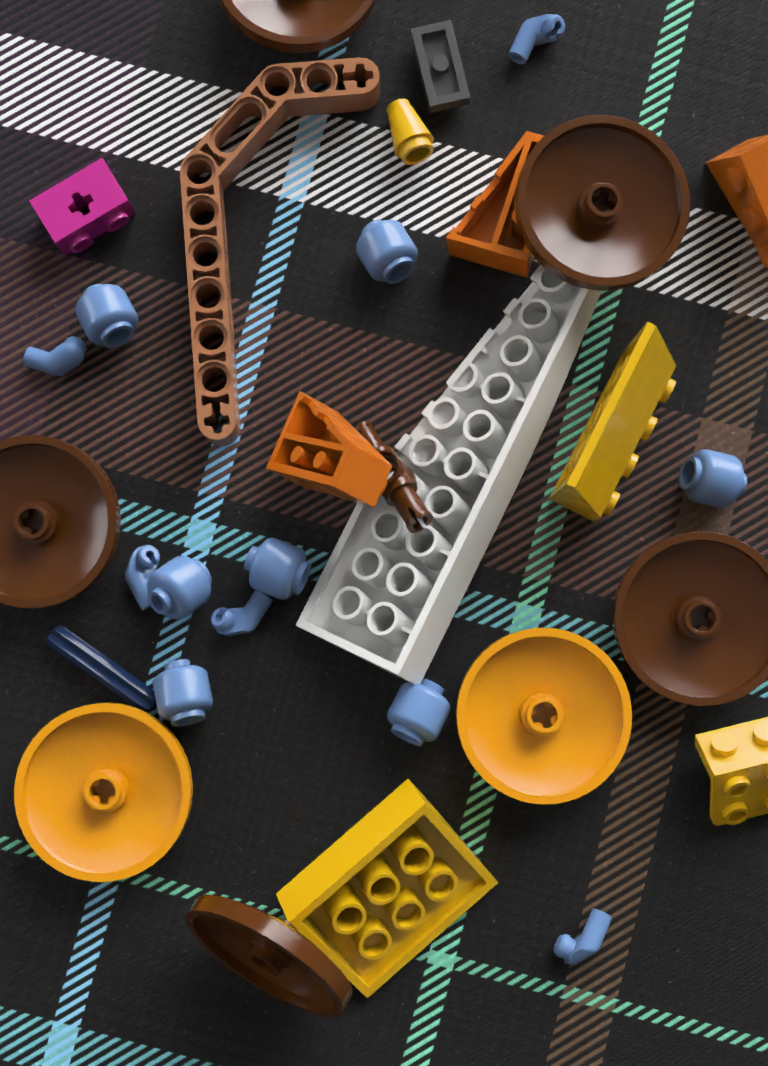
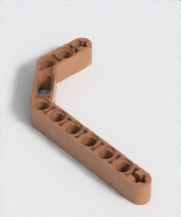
M358 57L281 63L266 67L181 163L180 183L197 423L202 434L210 443L216 446L232 444L238 438L241 428L223 191L289 117L365 111L375 106L380 94V74L375 63L367 58ZM339 82H343L344 90H339ZM357 82H365V87H357ZM318 83H324L329 86V89L321 93L310 90L313 85ZM282 86L288 89L285 94L280 96L269 94L270 90L274 87ZM253 116L261 119L260 123L237 149L230 153L219 151L223 143L246 118ZM208 172L211 174L210 179L206 183L195 184L192 182L194 176L198 173ZM211 212L215 214L209 224L198 225L195 223V219L201 213ZM213 252L218 255L215 263L207 267L198 265V259L204 253ZM217 293L221 295V298L216 306L212 308L200 306L201 300L206 294ZM219 333L224 336L222 345L217 349L207 350L203 347L205 338L210 334ZM223 374L227 377V383L222 390L210 392L206 389L207 381L211 376ZM213 405H220L221 415L229 423L223 425L222 433L218 434L210 426L217 423V411Z

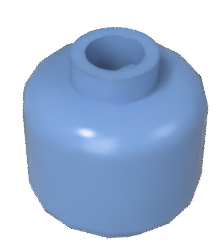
M390 219L370 222L362 230V234L356 244L358 257L375 281L387 282L389 284L398 283L406 279L415 268L418 255L417 247L403 225L398 221Z
M112 284L92 285L84 291L76 304L75 312L86 336L95 345L115 348L124 345L133 337L138 324V316L126 292L121 287Z
M701 449L683 462L679 473V484L684 489V493L689 501L723 509L732 505L738 497L743 495L747 486V476L744 473L741 461L736 456Z
M276 538L266 539L260 547L252 546L244 563V570L249 571V584L251 588L280 600L288 599L293 593L299 595L307 582L311 569V563L306 562V554L302 548Z
M176 556L150 574L147 581L149 604L157 613L171 619L181 620L209 600L212 583L210 572L197 559H191L187 556Z
M188 659L174 660L165 664V671L159 673L153 680L159 716L162 719L171 721L172 726L176 727L188 726L203 721L205 713L213 706V697L207 671L200 666L190 665Z
M424 678L421 684L415 685L410 682L402 684L387 713L388 721L392 725L391 732L398 738L415 746H422L423 742L435 741L451 709L450 703L442 696L444 689L437 683Z

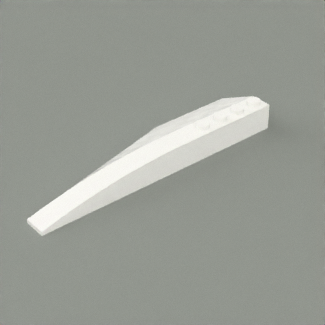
M542 265L530 277L532 283L518 300L513 298L504 309L505 317L494 330L488 329L447 380L448 388L435 402L431 400L421 414L424 417L411 434L405 433L394 446L397 449L395 453L398 458L414 472L417 485L416 493L427 510L433 515V521L427 526L422 519L417 518L424 529L417 533H411L408 531L405 522L396 508L388 505L382 495L379 497L375 507L357 503L296 623V626L415 685L421 684L530 461L567 378L601 294V291L589 290L571 285L551 274ZM394 471L388 475L387 480L393 475Z

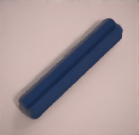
M56 626L51 631L46 640L48 646L130 705L147 713L156 705L154 690L66 627Z

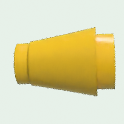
M398 99L390 103L386 112L388 114L396 157L402 159V162L406 165H415L425 161L433 153L432 144L434 138L410 105L409 100Z

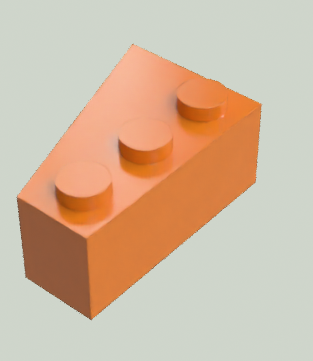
M529 131L525 132L496 170L494 178L480 196L478 195L471 203L470 210L456 228L453 227L446 236L448 255L528 278L534 256L527 248L517 225L514 204L515 190L520 171L535 145L544 137L543 135Z
M768 135L747 139L706 162V165L757 248L761 262L768 269Z
M299 391L266 469L304 488L375 507L379 497L386 488L387 478L392 465L339 412Z

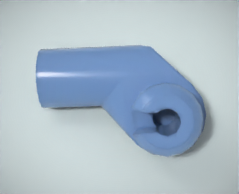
M545 14L525 20L508 52V57L517 64H526L534 46L553 42L562 36L565 31L564 19L557 14Z
M74 336L68 337L65 342L61 343L51 352L29 346L23 357V365L54 376H64L83 362L87 347L82 339Z
M152 545L138 547L133 552L124 576L141 610L151 607L148 601L147 581L150 574L156 570L160 560L159 551Z
M255 590L245 607L231 609L222 607L216 609L211 616V624L219 634L225 636L251 633L255 630L274 600Z
M592 908L582 934L574 939L567 934L560 935L553 948L554 954L559 958H563L564 963L576 965L599 951L612 917L601 910Z

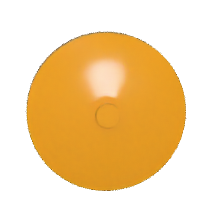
M531 628L520 630L498 639L482 651L474 660L464 676L459 689L456 704V725L462 748L468 760L479 775L492 787L519 801L543 805L558 804L588 794L613 773L620 763L630 739L632 706L626 683L620 671L609 656L588 639L569 631L556 628Z
M96 703L69 710L50 721L36 734L26 748L17 769L14 786V804L19 826L36 854L55 870L67 876L91 882L122 880L154 865L170 850L181 835L190 814L193 797L191 768L183 747L175 735L153 715L136 707L120 703Z

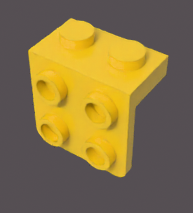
M768 717L696 734L695 747L711 779L710 818L713 824L716 826L724 824L736 825L748 818L768 814Z

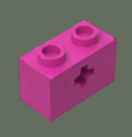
M103 158L29 200L54 243L65 256L71 252L79 253L92 245L94 238L106 231L114 232L121 229L129 222V218L136 214ZM88 206L90 212L83 216L81 210Z

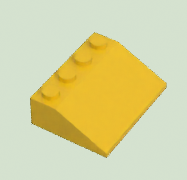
M647 322L622 352L549 497L551 501L593 522L601 518L602 514L609 516L620 497V493L614 490L621 476L628 478L632 473L639 458L633 452L640 439L646 441L649 438L658 420L652 414L658 402L666 403L676 384V381L671 379L676 364L656 325Z
M407 779L278 891L276 896L287 921L325 953L345 977L366 998H369L497 885L498 882L435 807Z

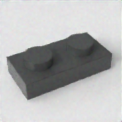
M447 20L412 28L410 37L429 114L469 105L470 94L452 21Z

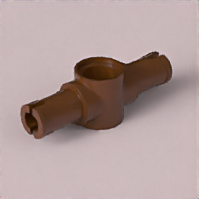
M360 422L357 426L363 433L362 436L392 465L390 473L394 471L393 475L387 480L386 488L382 493L383 498L388 505L396 508L409 532L417 533L424 528L417 518L422 519L425 525L428 526L433 521V515L427 510L416 493L417 485L414 472L398 458L392 447L384 445L371 422Z

